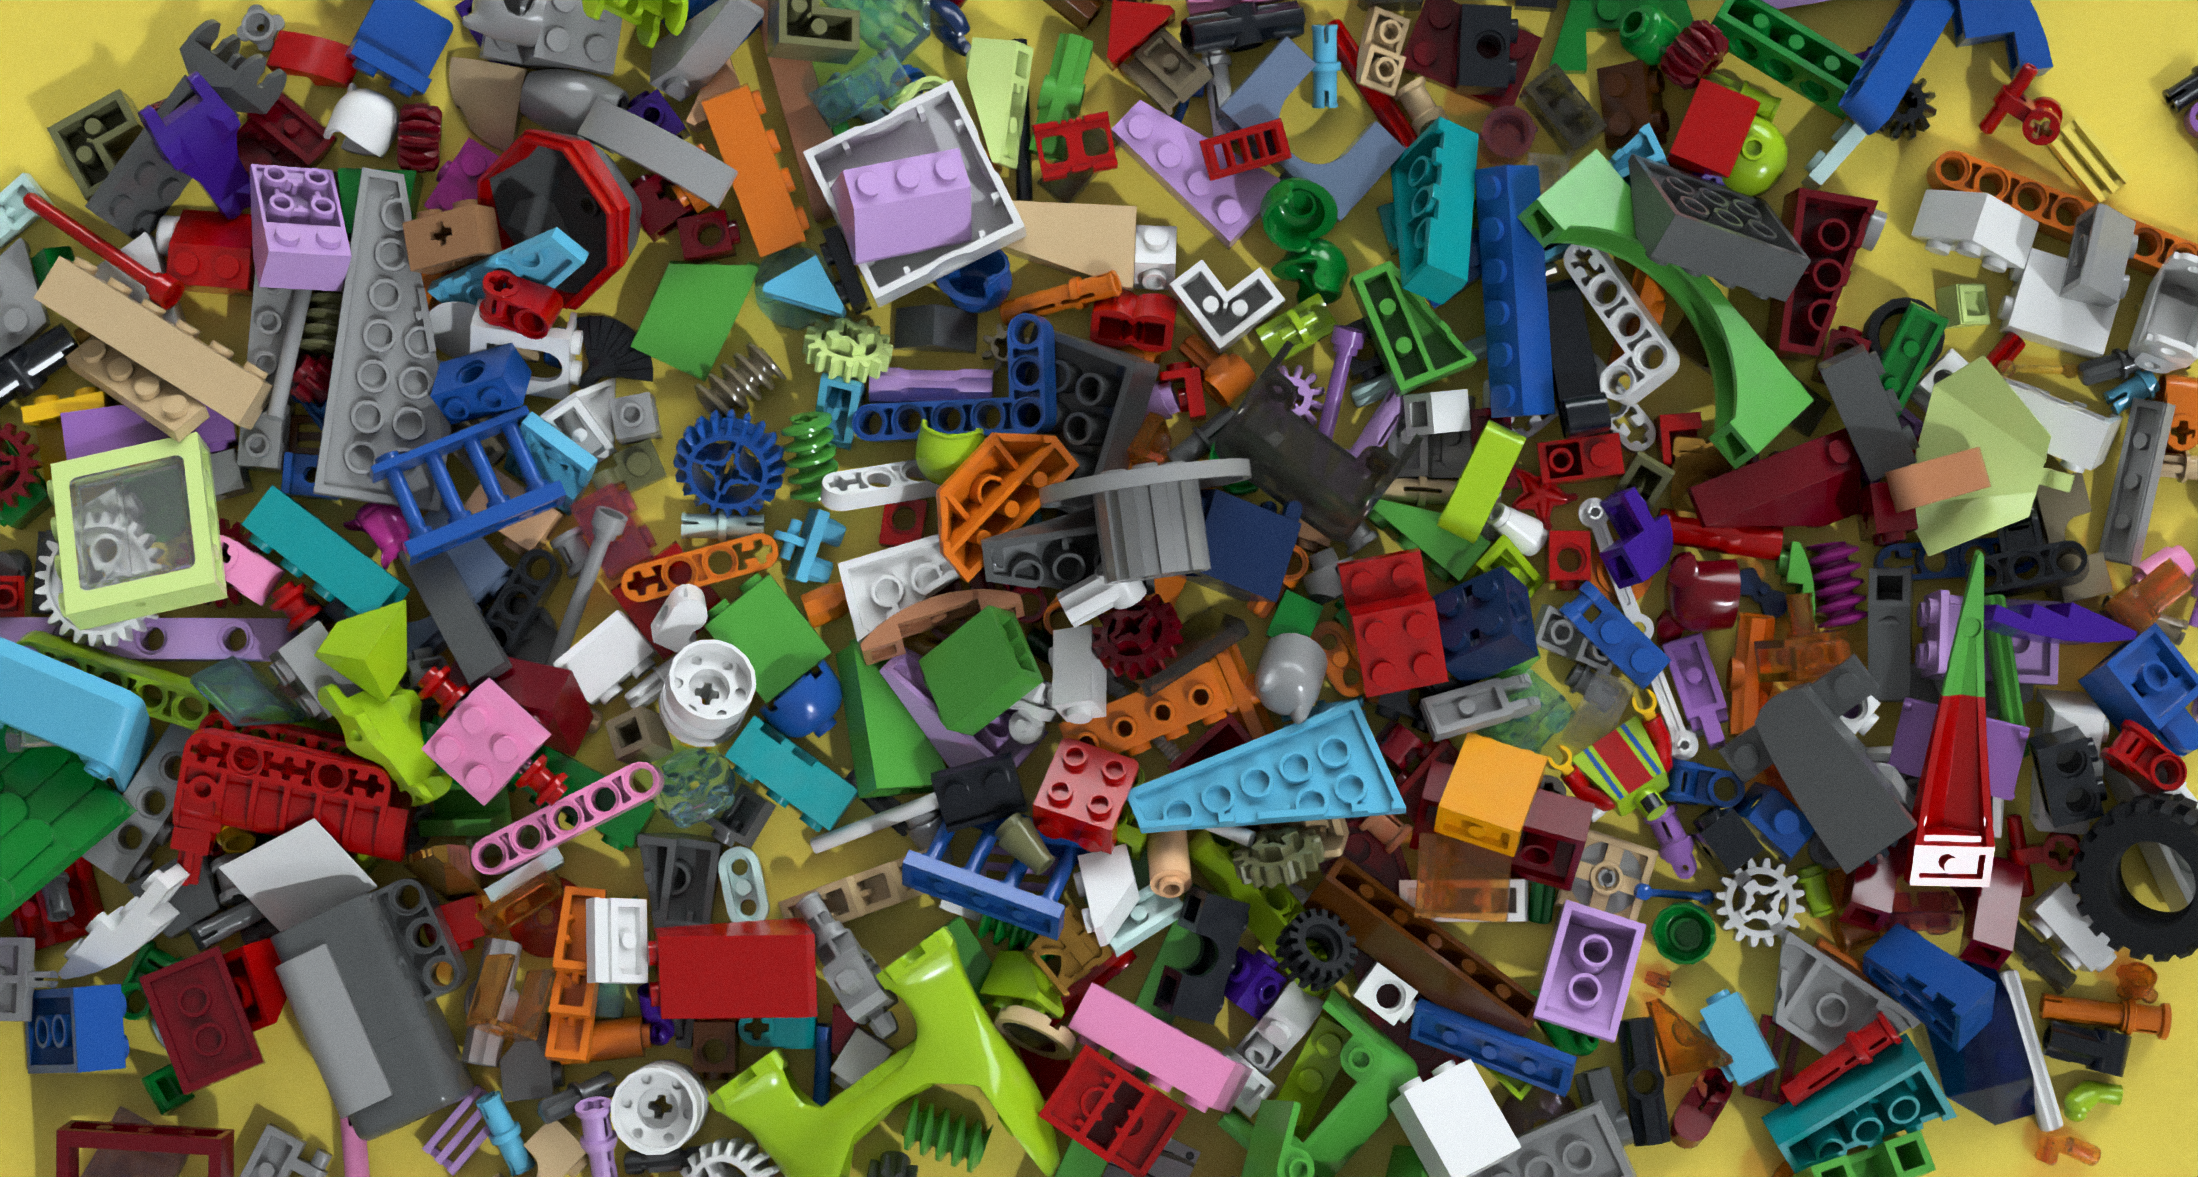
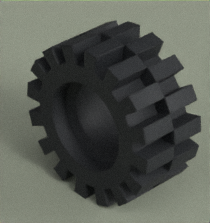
M1313 908L1308 909L1305 913L1304 911L1301 912L1281 930V935L1276 939L1275 944L1280 946L1275 950L1276 958H1284L1278 965L1282 971L1286 968L1291 971L1287 976L1291 982L1296 978L1300 979L1298 984L1300 988L1305 989L1311 984V991L1318 992L1321 988L1327 990L1349 973V970L1356 963L1353 959L1358 956V949L1350 947L1357 941L1354 935L1349 937L1346 935L1351 928L1347 923L1342 927L1339 926L1337 923L1341 917L1336 914L1327 918L1328 910L1321 909L1316 913V909ZM1305 938H1311L1323 947L1327 955V962L1318 960L1310 953Z

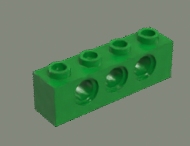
M1725 0L1711 25L1717 26L1729 40L1728 52L1844 121L1847 115L1838 107V103L1864 61L1762 0Z

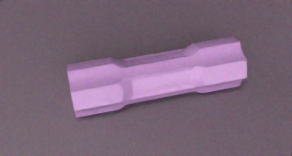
M889 367L887 372L881 371L879 379L869 376L870 403L993 398V369H960L956 371L906 370L901 367Z

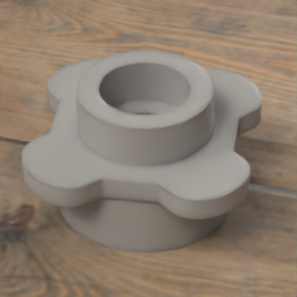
M255 4L248 8L241 25L237 28V36L243 42L250 41L256 44L260 51L268 52L274 46L273 40L277 33L285 28V21L280 15H271L261 5ZM259 25H264L262 32L257 30Z

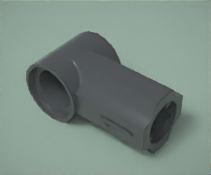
M1604 1066L1575 1074V1084L1582 1107L1601 1100L1623 1147L1634 1144L1631 1125L1625 1109L1620 1106L1610 1067Z

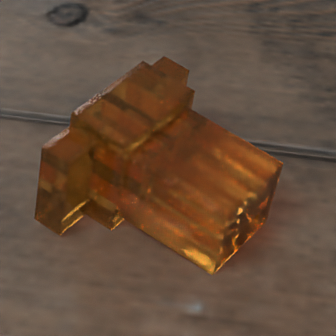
M1647 971L1644 983L1661 989L1660 995L1664 996L1666 988H1669L1671 984L1669 981L1671 972L1667 971L1665 976L1653 971Z

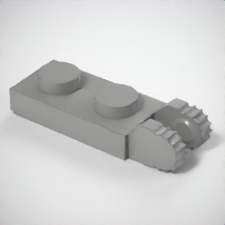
M1523 673L1501 680L1497 677L1426 697L1420 701L1419 707L1432 740L1436 742L1507 722L1512 718L1518 719L1540 710L1541 703L1536 696L1512 702L1508 701L1507 696L1522 692L1531 687L1532 681L1530 676Z

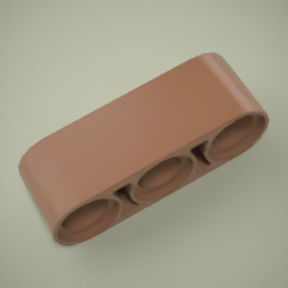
M1980 447L1885 472L1896 513L1991 487Z

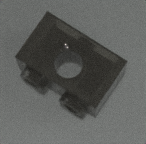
M1556 62L1527 84L1518 97L1569 160L1600 137L1607 127V124Z

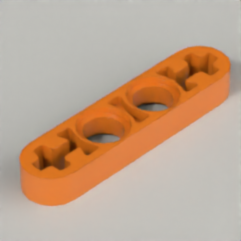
M755 533L653 560L627 569L621 579V589L626 597L635 602H647L669 596L676 587L680 586L674 584L669 578V569L677 561L687 562L692 569V577L686 584L696 585L698 588L773 567L779 557V547L770 535ZM757 540H761L764 546L771 545L772 553L766 555L767 562L760 564L757 558L746 559L744 561L748 568L739 570V557L733 546L742 544V553L755 549L754 542ZM723 550L730 554L732 567L727 573L718 575L711 571L709 558L714 552ZM662 565L661 576L664 584L667 586V590L659 592V583L648 585L646 587V594L640 596L638 590H630L629 583L635 581V573L641 572L644 578L657 576L653 568Z

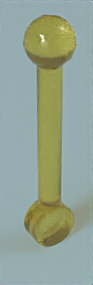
M2002 360L1997 367L2000 375L2010 377L2014 373L2063 374L2066 378L2070 379L2078 374L2077 365L2072 362L2066 363L2064 366L2015 365L2012 361Z

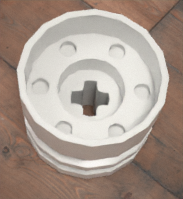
M699 640L685 646L674 657L658 700L660 718L666 729L681 742L695 747H714L728 741L739 730L756 689L755 670L748 657L734 645L720 640ZM702 698L706 699V705L702 704Z
M656 1060L629 1074L616 1088L610 1104L611 1122L617 1136L630 1149L645 1155H664L681 1147L704 1125L709 1111L708 1091L702 1077L693 1072L689 1065L676 1060ZM663 1095L666 1096V1103L672 1105V1108L664 1114L661 1113L662 1107L655 1104V1101Z

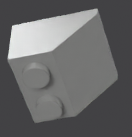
M2097 203L2078 216L2059 297L2104 308H2109L2118 303L2119 299H2123L2127 293L2130 276L2125 274L2127 261L2134 257L2138 246L2139 237L2134 234L2136 221L2101 203Z

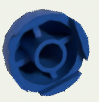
M824 659L817 663L820 670L813 673L810 669L774 697L776 701L771 709L766 704L759 709V712L767 722L779 733L788 737L802 738L814 732L819 738L837 723L833 716L842 703V687L836 674Z

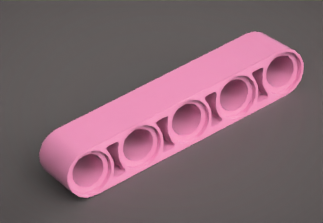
M632 763L558 800L552 807L548 805L480 839L475 843L471 851L472 864L476 870L483 874L498 875L505 873L655 798L664 787L663 773L657 766L651 763ZM647 769L653 776V785L647 792L640 793L634 787L633 778L639 770ZM608 787L615 793L616 801L613 808L603 812L596 804V796L600 790ZM570 806L577 812L578 822L571 830H565L560 826L558 818L561 810ZM530 825L535 826L540 832V842L533 849L526 848L521 841L523 830ZM491 844L499 846L503 854L501 863L494 868L488 866L484 861V851Z

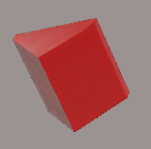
M1701 78L1667 157L1669 166L1682 171L1729 178L1760 106V102Z

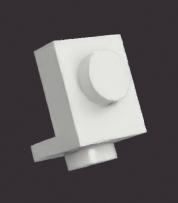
M1136 225L1134 288L1154 291L1169 290V284L1175 280L1177 226Z

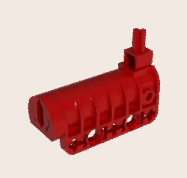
M216 709L210 711L202 719L198 730L190 735L184 746L173 807L174 828L170 848L179 850L177 863L190 874L182 885H198L204 855L208 856L215 845L216 835L220 834L224 826L278 837L315 818L345 851L402 862L410 840L417 806H411V795L407 791H399L396 781L392 780L382 765L369 761V759H362L363 757L353 753L354 757L331 753L335 747H347L345 736L342 734L224 709ZM216 720L223 721V728L226 730L213 727L208 728V726H213ZM239 725L245 726L242 733L236 732ZM253 729H263L270 735L271 740L251 736L249 732ZM280 733L286 734L283 742H280ZM299 737L305 738L306 746L308 747L294 745L293 743H296ZM321 742L328 743L324 751L317 750L321 746Z

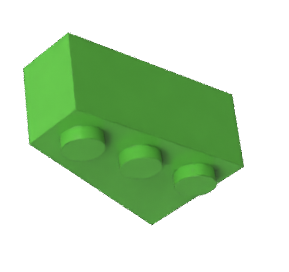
M1392 261L1352 276L1349 283L1396 397L1468 369L1477 362L1478 359L1474 354L1467 350L1452 333V329L1444 320L1437 316L1422 296L1402 288L1401 272Z

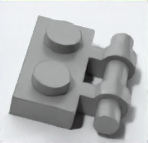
M269 1123L240 1177H290L292 1171L303 1177H326L328 1174L326 1167L332 1158V1154L318 1148L311 1162L300 1157L307 1141L273 1123Z

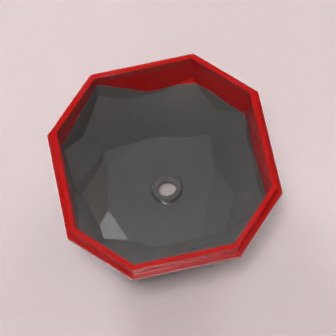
M537 129L525 130L477 180L478 205L495 208L502 251L558 227L589 252L585 263L555 288L563 299V308L576 310L581 307L625 265L638 242L641 228L640 217L642 214V205L639 197L609 155L581 136Z

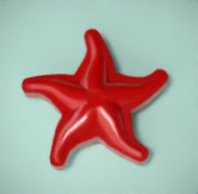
M1516 468L1517 479L1520 482L1523 493L1515 499L1510 507L1518 511L1532 510L1536 518L1543 523V528L1546 531H1550L1553 527L1550 521L1553 506L1575 502L1578 499V495L1576 493L1568 494L1557 487L1556 484L1542 485L1540 475L1537 477L1530 472Z

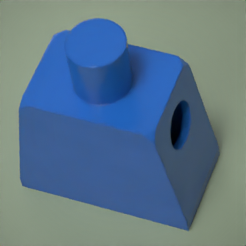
M1755 781L1745 792L1743 799L1732 807L1754 836L1787 865L1816 833L1802 811L1777 789ZM1759 798H1761V799L1752 807V805H1753Z

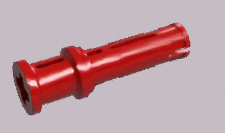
M1882 1010L1876 1013L1875 1020L1857 1032L1851 1030L1846 1033L1847 1036L1844 1037V1043L1813 1062L1795 1076L1779 1084L1794 1107L1859 1063L1869 1065L1873 1062V1056L1893 1043L1899 1045L1903 1042L1899 1033Z

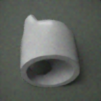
M473 0L472 13L463 17L462 24L466 28L479 32L491 39L533 48L543 25L547 0Z
M1283 633L1271 638L1264 646L1254 678L1256 696L1263 706L1276 714L1291 716L1293 722L1297 725L1305 722L1319 697L1328 666L1326 653L1317 642L1308 636L1297 633Z

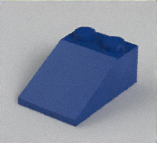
M121 984L34 990L32 1021H25L28 1074L82 1073L126 1068L125 1059L129 1054V1042L124 1034L123 1017L126 1014L127 1002L125 995L121 992Z

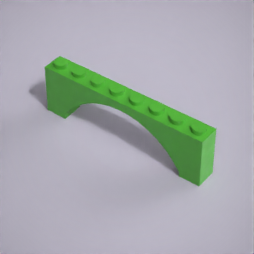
M1597 148L1517 216L1543 248L1550 243H1564L1591 247L1610 253L1645 272L1675 299L1696 330L1706 352L1712 373L1716 413L1714 433L1708 439L1734 469H1737L1756 456L1814 401L1803 385L1795 379L1777 358L1773 350L1764 343L1751 328L1747 320L1738 313L1722 294L1721 290L1706 275L1702 274L1701 277H1694L1686 273L1680 266L1668 263L1667 266H1662L1653 262L1645 255L1646 249L1636 236L1631 188Z

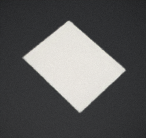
M315 818L218 867L280 932L378 888L375 882Z

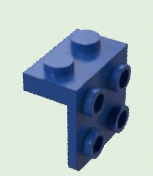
M374 0L344 56L353 60L354 62L351 66L361 73L374 78L375 74H378L389 80L388 87L405 97L410 98L412 94L416 96L423 95L432 81L428 76L453 31V24L414 0Z

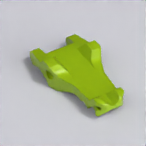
M333 683L319 689L318 700L339 722L345 736L346 746L353 753L382 765L392 780L396 781L399 791H407L411 795V806L428 804L449 791L453 781L448 773L440 772L434 760L421 749L425 745L420 727L422 701L414 690L403 689L397 684L387 701L382 703L365 690L347 698L338 686Z

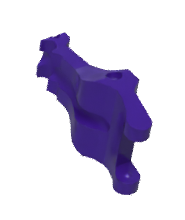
M194 71L185 80L196 95L163 119L159 117L150 105L140 110L138 116L151 136L161 159L171 165L176 171L185 173L195 179L218 207V211L225 215L227 219H235L241 215L243 209L251 207L250 179L238 156L237 132L241 123L233 110L221 99L203 76Z

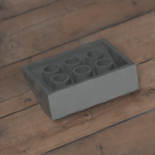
M1635 154L1630 156L1628 163L1636 236L1646 249L1645 255L1650 260L1662 266H1667L1668 263L1680 266L1686 273L1694 277H1701L1702 274L1713 277L1718 283L1727 288L1734 289L1736 286L1745 288L1754 296L1763 300H1768L1769 297L1784 302L1787 301L1811 260L1766 200L1736 192L1727 186Z
M1034 324L1028 344L1035 341L1038 336L1036 324ZM1054 330L1057 419L1053 429L1045 435H1055L1079 464L1065 481L1099 475L1100 472L1108 470H1128L1160 365L1124 351ZM1036 364L1030 365L1025 372L1026 382L1028 385H1033L1039 378V369ZM1036 405L1029 408L1026 415V420L1030 427H1034L1040 420V410ZM1094 505L1057 509L1070 514L1094 507Z

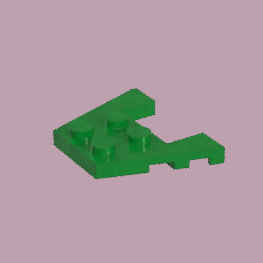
M1570 0L1548 67V74H1585L1587 71L1586 32H1620V23L1626 13L1645 4L1655 5L1677 21L1681 33L1685 27H1689L1694 21L1687 1Z

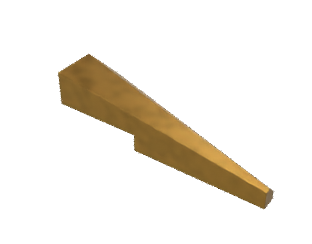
M446 844L432 846L403 858V866L418 878L427 881L436 892L448 901L463 899L473 895H486L484 889L488 887L487 874L479 872L473 866L469 845Z

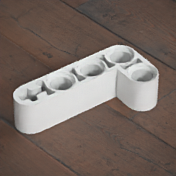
M1571 244L1564 254V266L1625 352V354L1611 363L1602 372L1600 377L1601 391H1604L1609 399L1625 405H1633L1641 401L1677 372L1680 365V356L1609 254L1591 247ZM1586 255L1591 256L1588 259L1590 265L1593 267V269L1599 272L1600 274L1595 275L1593 272L1584 268L1586 265V261L1584 259ZM1615 284L1617 287L1616 298L1612 302L1605 304L1603 300L1604 291L1608 286ZM1639 317L1640 328L1638 332L1628 336L1626 333L1627 323L1630 319ZM1662 349L1664 354L1662 364L1655 369H1651L1649 365L1650 355L1654 351ZM1628 374L1630 377L1629 389L1623 394H1618L1616 390L1617 381L1621 376Z

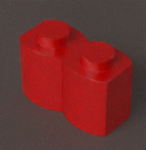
M1122 289V293L1118 297H1110L1094 302L1090 340L1109 347H1121L1131 344L1140 350L1148 352L1171 350L1178 301L1174 298L1159 293H1146L1137 296L1130 291Z

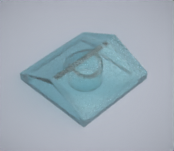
M235 656L226 658L193 674L190 683L233 726L303 722L305 714L260 670Z

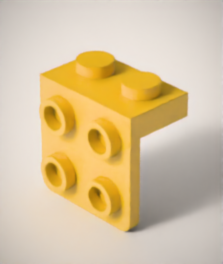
M85 387L74 390V397L59 399L58 395L36 397L33 399L34 405L21 407L24 424L36 428L41 461L44 463L43 472L46 486L47 481L52 480L50 464L67 460L60 413L117 405L116 399L103 391H99L98 387ZM125 475L73 486V488L121 479Z

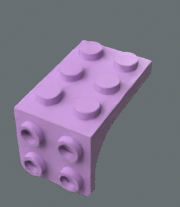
M1937 590L1925 595L1924 602L1918 603L1917 626L1923 627L1922 644L1918 643L1916 646L1915 665L1916 668H1921V678L1944 680L1964 596L1950 595L1949 590ZM2006 599L2007 609L2012 605L2032 603L2044 608L2046 605L2060 604L2057 601ZM1984 629L1985 682H1993ZM2012 637L2019 684L2058 685L2059 644L2037 643Z

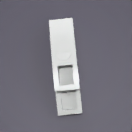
M178 863L164 873L160 869L153 872L141 885L145 892L140 898L138 896L134 897L124 907H119L109 915L103 911L88 924L85 930L89 935L85 940L83 938L79 939L67 950L64 957L68 961L57 974L62 979H70L99 972L123 960L155 938L180 914L168 901L190 874Z

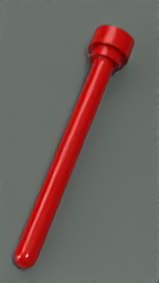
M30 192L23 197V204L28 209L145 286L149 299L161 308L168 310L174 307L181 299L184 292V283L170 273L152 272L37 194Z

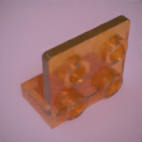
M1420 833L1414 918L1433 919L1442 917L1506 922L1509 911L1512 857L1440 833Z

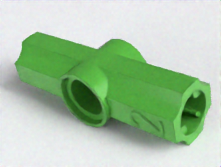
M1060 33L1049 75H1045L1037 105L1039 113L1036 124L1057 121L1060 124L1061 120L1067 122L1070 118L1074 120L1078 117L1086 86L1083 83L1093 52V41L1076 34ZM1032 133L1029 152L1038 156L1035 137ZM1054 136L1043 139L1041 144L1044 159L1063 161L1066 150L1065 138Z

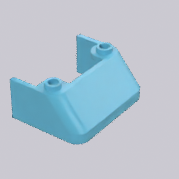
M0 637V729L6 724L78 754L80 760L86 764L84 770L88 774L101 780H107L109 776L112 777L117 790L124 793L134 779L156 737L143 699L121 686Z

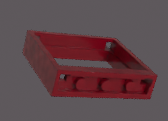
M70 1120L56 1131V1177H79V1148L209 1155L208 1177H234V1129Z

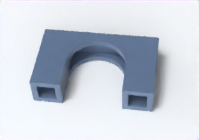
M1288 36L1284 37L1215 111L1221 118L1218 124L1226 133L1278 119L1286 98L1317 64ZM1375 121L1368 124L1347 149L1330 163L1313 164L1305 162L1291 153L1292 158L1270 165L1281 174L1279 176L1281 180L1301 177L1324 187L1333 196L1337 204V222H1340L1406 148L1382 125ZM1270 130L1263 131L1269 155L1276 154ZM1254 134L1246 136L1248 144L1251 146L1252 157L1259 159L1260 156Z
M443 500L440 502L438 513L428 512L423 517L426 526H431L433 530L448 525L447 519L450 518ZM485 536L446 551L476 599L475 604L481 614L483 613L482 609L493 599H497L514 571V568ZM335 598L332 603L323 608L335 623L349 618L343 613L348 606L338 598ZM431 615L419 621L407 622V653H412L414 649L431 647L432 655L435 656L448 648Z

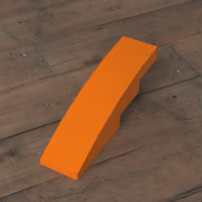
M565 886L552 965L555 973L548 1011L551 1019L545 1050V1058L547 1060L589 1064L599 983H587L586 899L594 897L607 898V890Z

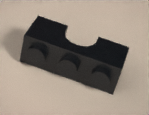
M1191 885L1187 891L1177 925L1199 936L1200 952L1196 960L1187 967L1164 966L1153 1002L1154 1006L1171 1015L1214 1025L1217 1014L1224 1005V990L1229 974L1236 965V951L1241 934L1248 926V911L1251 904L1227 894Z

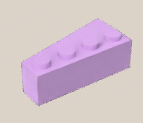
M1139 100L1111 129L1113 140L1228 250L1261 217L1260 206L1263 197L1275 183L1281 181V179L1260 167L1209 181L1199 141L1208 138L1142 100ZM1219 144L1214 145L1220 169L1227 168L1222 146ZM1233 152L1236 164L1244 163L1243 158Z

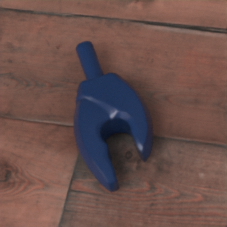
M920 0L926 6L924 17L931 24L936 37L945 46L966 57L971 49V44L964 35L970 31V26L960 8L950 0Z

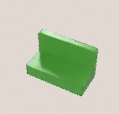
M452 783L445 795L433 801L435 813L417 820L420 837L490 835L512 824L507 785L491 801L483 806L462 786Z

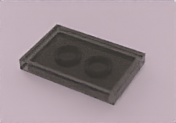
M1208 607L1183 623V628L1179 630L1183 637V643L1173 645L1178 656L1176 658L1166 657L1163 660L1167 667L1165 670L1155 666L1151 668V677L1147 678L1143 671H1140L1135 680H1130L1125 671L1119 678L1113 674L1111 669L1109 671L1116 683L1145 697H1150L1240 641L1250 632L1244 620L1213 607Z

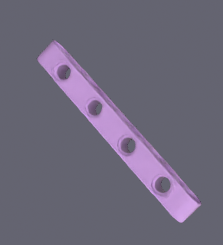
M0 617V637L14 643L27 632L34 630L67 638L59 634L62 624L59 626L48 624L47 621L50 617ZM145 618L143 621L148 631L144 633L132 629V642L123 641L119 637L117 647L107 646L103 642L101 648L97 649L135 661L272 662L268 656L297 636L298 628L289 633L286 630V626L290 620L287 618H158L157 620ZM160 629L164 634V642L159 649L153 651L148 644V638L152 631ZM243 629L247 637L246 644L242 649L235 651L230 644L231 635L236 630ZM24 646L26 648L38 652V650L32 646ZM67 658V659H65L64 661H75V660H73V659H68V658Z

